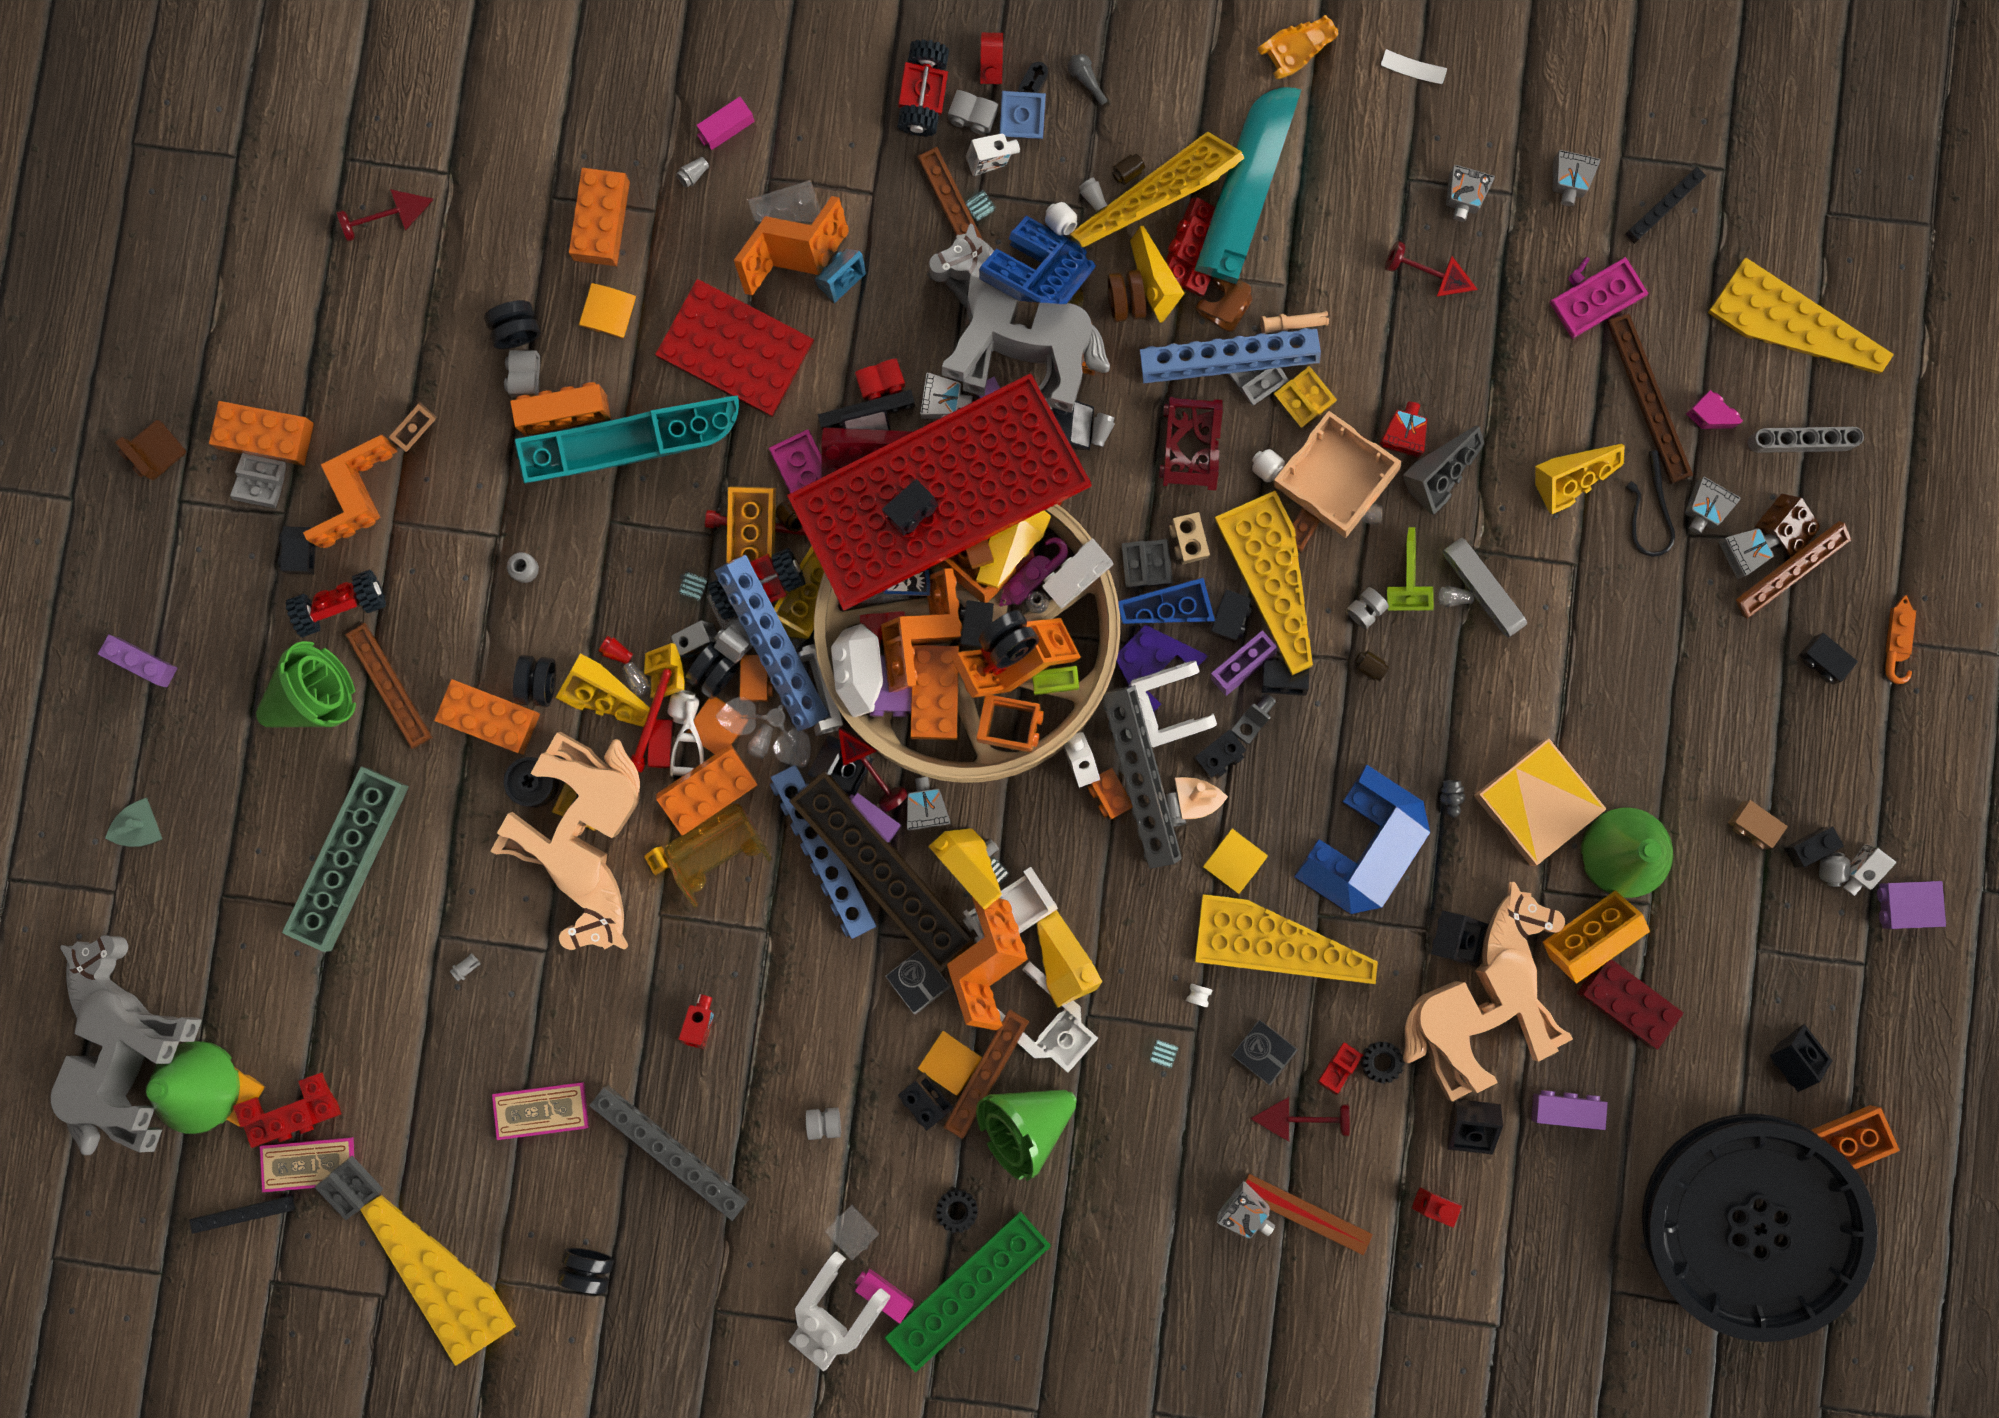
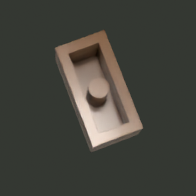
M419 402L389 438L407 452L437 417Z
M1751 800L1742 801L1728 822L1733 826L1732 830L1743 837L1746 835L1752 840L1751 843L1761 850L1772 849L1788 827Z

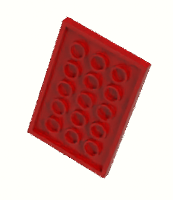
M697 279L655 355L659 359L730 396L738 395L740 401L773 417L810 350L814 339Z

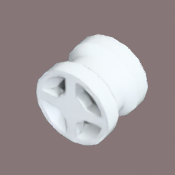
M1190 984L1191 992L1187 996L1186 1001L1208 1007L1207 999L1211 995L1212 990Z

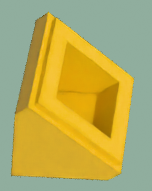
M662 846L652 849L644 856L654 875L671 867L670 863L666 860L665 851Z

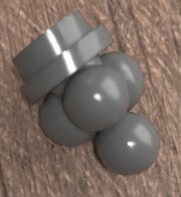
M1461 780L1443 781V787H1441V792L1443 793L1440 795V801L1445 805H1449L1447 813L1451 817H1456L1460 814L1461 808L1458 804L1465 801L1464 786L1461 785Z

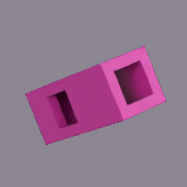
M738 97L697 124L699 131L697 137L703 146L707 144L713 150L754 123L753 114L742 98Z
M870 1268L867 1273L862 1271L855 1281L857 1284L855 1292L868 1301L880 1288L890 1295V1299L882 1311L899 1324L914 1304L913 1299Z

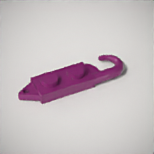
M1055 537L1048 539L1045 544H1057L1060 547L1059 554L1052 561L1045 556L1038 555L1034 557L1002 587L1004 591L1000 600V607L1015 603L1019 605L1044 582L1047 576L1064 562L1068 550L1063 540Z

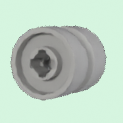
M1368 587L1359 596L1360 601L1355 600L1346 609L1348 615L1363 629H1367L1375 621V616H1380L1389 608L1386 600L1371 587Z
M838 1107L826 1108L824 1112H821L819 1109L806 1110L808 1140L821 1139L823 1135H826L827 1138L841 1137V1121Z

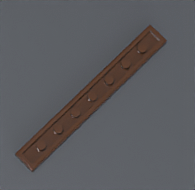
M1627 313L1608 320L1607 325L1670 484L1692 477L1693 473L1630 314Z

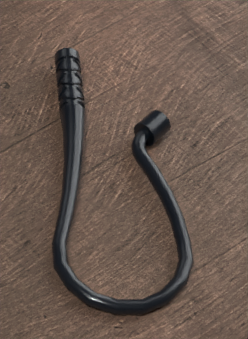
M1658 450L1650 451L1649 456L1655 490L1671 535L1669 544L1665 549L1659 552H1650L1639 544L1636 534V520L1641 493L1638 486L1632 481L1625 487L1630 492H1635L1636 494L1631 522L1633 543L1639 551L1651 557L1667 553L1675 540L1674 527L1663 494Z

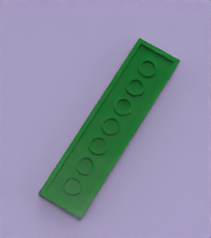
M1019 1211L910 1312L900 1324L896 1325L885 1336V1339L916 1373L1051 1247V1244L1028 1218Z

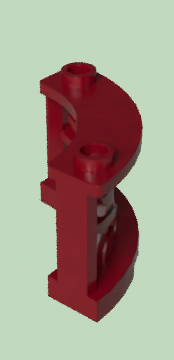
M1169 397V404H1164L1163 417L1167 418L1164 465H1160L1159 478H1163V486H1168V483L1208 486V490H1217L1219 441L1216 439H1220L1223 400L1205 401ZM1176 407L1191 408L1192 419L1188 421L1187 414L1182 411L1183 419L1177 420L1175 417ZM1196 409H1206L1212 411L1197 416ZM1172 425H1173V427H1175V428L1178 429V430H1177V432L1173 435V437L1171 438ZM1198 425H1201V431L1203 428H1207L1209 430V433L1207 435H1202L1199 431ZM1194 429L1197 439L1209 445V448L1198 451L1193 456L1192 461H1190L1181 452L1177 443L1187 432ZM1170 450L1176 457L1175 459L1170 460ZM1199 457H1205L1207 460L1206 463H1202L1199 460V464H1195ZM1178 466L1179 470L1178 472L1171 471V468ZM1185 467H1187V468L1189 469L1188 472H1182V471L1184 470Z

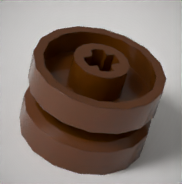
M1140 270L1127 271L1125 284L1123 276L1119 272L1108 274V301L1113 321L1115 323L1126 321L1128 307L1130 315L1134 320L1146 318V301Z

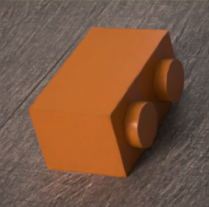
M744 655L741 658L740 700L742 702H769V696L773 697V684L770 683V677L766 669L760 662L758 655Z

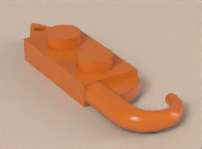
M1907 595L1903 596L1897 605L1890 609L1885 673L1887 678L1896 684L1908 682L1912 675L1910 670L1903 678L1895 675V662L1907 660L1912 653L1916 610H1913Z

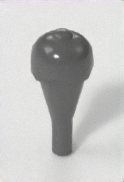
M1085 54L1072 55L1067 65L1069 74L1089 89L1100 105H1104L1107 102V98L1098 86L1091 67V60Z

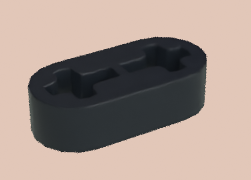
M1043 62L1031 64L1019 85L1018 92H1024L1031 84L1033 85L1032 93H1040L1048 77V68ZM1041 69L1042 75H1038L1037 79L1034 80V71L1037 72Z

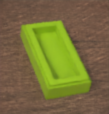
M1077 666L1045 669L1032 677L1034 695L1080 690Z

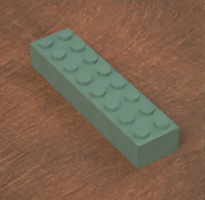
M360 767L282 931L283 934L320 951H332L409 786L372 769Z

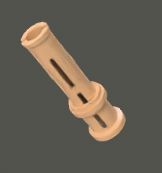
M1328 312L1295 316L1279 314L1277 317L1269 318L1261 316V333L1268 334L1288 331L1289 329L1328 326L1329 318H1326Z

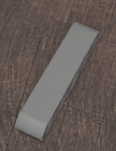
M1858 427L1764 428L1749 437L1748 446L1757 453L1849 451L1863 442L1864 434ZM1803 435L1808 438L1809 444L1804 443ZM1825 435L1829 436L1830 444L1825 441ZM1847 435L1852 437L1853 443L1847 440ZM1758 436L1764 439L1765 445L1760 444ZM1780 436L1786 438L1787 444L1781 442Z
M1459 538L1443 550L1446 560L1506 637H1511L1527 625L1523 614L1465 539Z

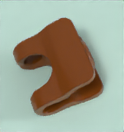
M1214 277L1213 283L1224 293V297L1218 302L1200 300L1195 309L1203 318L1213 322L1227 332H1232L1252 302L1251 286L1239 279L1237 284Z

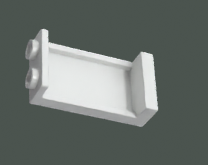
M815 645L802 647V651L799 652L798 656L801 662H810L818 695L829 714L825 720L819 721L814 726L815 735L838 731L843 723L839 709L831 698L823 680L817 660Z
M1031 867L1024 871L1025 876L1001 891L1002 895L999 897L1010 903L1015 922L1019 927V934L1058 909ZM974 908L970 912L966 909L963 911L966 916L963 921L969 931L975 930L978 935L975 940L978 942L985 936L976 909Z

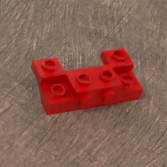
M1195 197L1191 198L1183 219L1177 225V234L1168 247L1169 253L1165 262L1180 287L1200 297L1204 296L1212 276L1195 271V267L1216 207Z
M318 1073L298 1081L304 1099L273 1111L264 1113L258 1097L233 1106L240 1128L244 1127L251 1148L278 1139V1142L293 1138L291 1135L293 1132L299 1131L300 1134L314 1130L313 1125L341 1115L338 1102L332 1095L323 1073Z

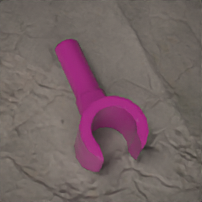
M1585 257L1580 266L1568 277V280L1574 286L1578 285L1585 278L1581 272L1590 260L1588 257Z

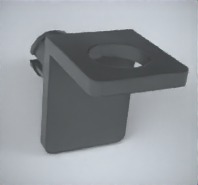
M1265 694L1257 705L1252 704L1231 730L1233 734L1244 743L1249 744L1271 718L1267 713L1276 704L1275 699ZM1242 724H1247L1251 727L1252 732L1250 735L1247 736L1241 733L1240 726Z

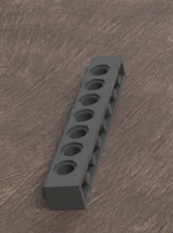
M1136 686L1111 690L1104 694L1102 702L1109 717V729L1114 736V748L1120 758V770L1122 775L1125 776L1126 792L1132 802V815L1137 821L1138 837L1143 843L1144 859L1148 863L1149 869L1173 865L1181 860L1182 857ZM1120 707L1125 710V717L1121 715ZM1126 729L1130 731L1131 738L1126 735ZM1132 751L1136 753L1137 760L1132 757ZM1137 773L1142 775L1143 782L1138 779ZM1143 795L1148 797L1149 803L1144 801ZM1149 816L1154 819L1155 825L1151 824ZM1155 838L1160 841L1161 847L1155 843Z
M609 1085L604 1087L589 1105L730 1220L733 1221L749 1201L746 1195Z

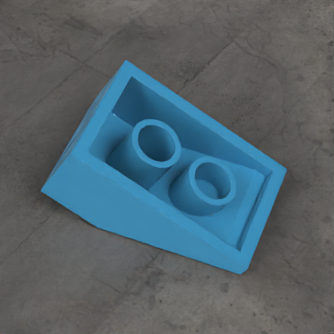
M846 249L843 253L840 251L832 258V263L828 267H824L819 275H816V285L834 303L866 274L862 253L852 249Z

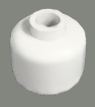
M1064 202L1051 204L1046 210L1045 223L1057 235H1069L1077 226V214Z
M1271 449L1257 452L1252 459V462H1254L1252 471L1265 482L1274 481L1285 465L1283 458Z
M682 690L671 695L667 713L673 717L674 722L684 724L687 714L685 712L687 699L695 700L693 720L695 719L699 706V700L695 697V693Z

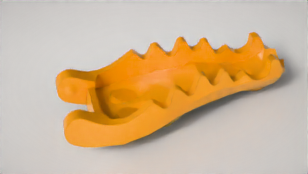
M1324 15L1313 23H1300L1296 27L1290 26L1280 30L1267 42L1260 45L1257 50L1260 55L1265 53L1269 55L1277 68L1273 75L1276 79H1281L1303 68L1326 44L1338 36V30L1333 21L1327 15Z

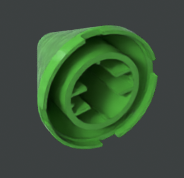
M303 641L292 645L280 657L257 708L256 716L258 722L269 728L335 727L342 724L353 715L356 703H352L351 694L355 692V688L344 665L326 648L319 650L312 647L314 645L313 642Z
M1618 808L1601 814L1589 825L1583 836L1581 854H1583L1586 874L1599 889L1608 894L1616 890L1624 898H1632L1648 894L1662 884L1671 869L1673 847L1667 830L1653 815L1636 808Z
M194 1041L179 1044L170 1064H156L146 1088L147 1097L152 1107H154L158 1118L169 1128L186 1134L207 1132L220 1123H224L234 1110L233 1106L238 1101L240 1090L239 1071L235 1070L230 1060L232 1057L224 1049L210 1042Z
M1067 1090L990 1094L977 1103V1121L980 1131L987 1130L991 1141L986 1144L1000 1165L1014 1178L1021 1180L1026 1177L1025 1180L1029 1181L1040 1172L1075 1111L1077 1100L1074 1094Z

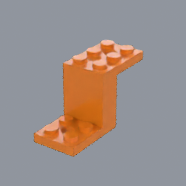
M831 196L812 225L765 216L734 259L744 293L753 295L773 266L819 275L849 232L840 198Z
M381 434L321 464L344 512L303 532L307 541L320 548H328L334 545L336 540L342 537H351L356 533V530L362 527H371L376 523V520L381 518L358 471L369 470L373 467L372 464L391 459L393 457L392 454L398 451L390 440Z
M953 568L943 569L929 575L930 596H928L930 615L902 616L881 624L889 693L899 692L916 686L917 671L914 668L913 658L915 651L912 645L942 644L961 637L962 624L958 615L959 600L956 597L955 590L957 581Z
M1062 619L1028 621L1026 627L1033 628L1039 636L1038 644L1027 656L1017 663L1006 667V670L998 675L993 673L984 674L983 669L988 664L981 650L958 652L953 655L952 659L955 663V668L960 673L971 698L1011 692L1050 665L1070 663L1080 659L1081 656Z
M972 897L985 937L949 962L947 967L965 1024L998 1030L1003 1025L990 986L1028 960L1010 903L1007 900L998 898L984 910Z

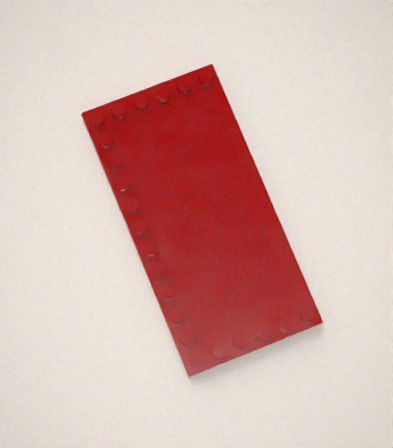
M1030 373L787 496L841 607L845 611L1092 487V484ZM917 479L935 497L938 506L931 516L925 517L919 522L914 531L908 532L903 536L886 519L882 508Z

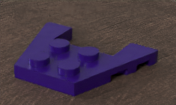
M1144 625L1118 652L1116 663L1124 679L1130 685L1132 680L1162 671L1175 656H1178L1184 663L1196 661L1198 666L1208 656ZM1147 690L1146 694H1148L1153 711H1155L1161 703Z

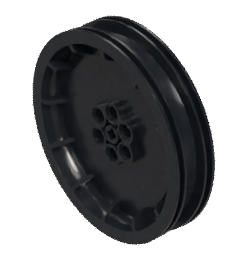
M1755 1113L1735 1114L1708 1121L1692 1129L1678 1139L1662 1156L1649 1179L1643 1200V1236L1648 1255L1656 1272L1676 1301L1689 1314L1706 1326L1734 1338L1757 1342L1785 1341L1805 1336L1823 1328L1838 1318L1855 1301L1865 1286L1874 1264L1878 1238L1877 1220L1870 1194L1860 1175L1841 1153L1819 1135L1796 1122L1781 1117ZM1755 1200H1763L1759 1208H1753ZM1735 1211H1742L1740 1218L1732 1219V1214ZM1778 1211H1783L1782 1218L1774 1220V1214ZM1755 1225H1762L1760 1229L1754 1228ZM1737 1233H1741V1240L1738 1242H1733V1236ZM1778 1234H1783V1240L1779 1243H1774V1237ZM1756 1246H1763L1759 1254H1753V1249Z

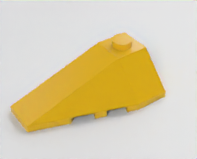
M1140 226L1130 240L1137 269L1140 270L1145 297L1158 321L1163 323L1184 295V292L1144 226Z
M1617 444L1556 457L1535 466V485L1549 513L1554 514L1570 507L1576 502L1575 498L1582 492L1588 493L1592 489L1591 485L1599 479L1604 480L1624 464V445Z
M1042 511L990 537L988 544L994 563L980 567L976 582L998 589L1015 570L1016 565L1023 557L1025 558L1030 553L1029 550L1036 542L1043 538L1051 515L1046 511Z
M812 546L800 564L806 584L790 592L786 590L787 596L780 598L774 607L788 637L809 639L814 630L816 599L824 570Z
M581 653L555 697L576 709L583 710L588 708L595 710L598 715L610 714L615 716L617 720L642 727L645 725L650 707L601 664Z
M972 828L945 831L928 846L984 910L1002 895L991 866V859L986 851V843Z
M1055 910L1038 921L1036 925L1042 949L1043 967H1045L1046 986L1056 1007L1063 1006L1097 990L1102 980L1092 961L1058 911Z

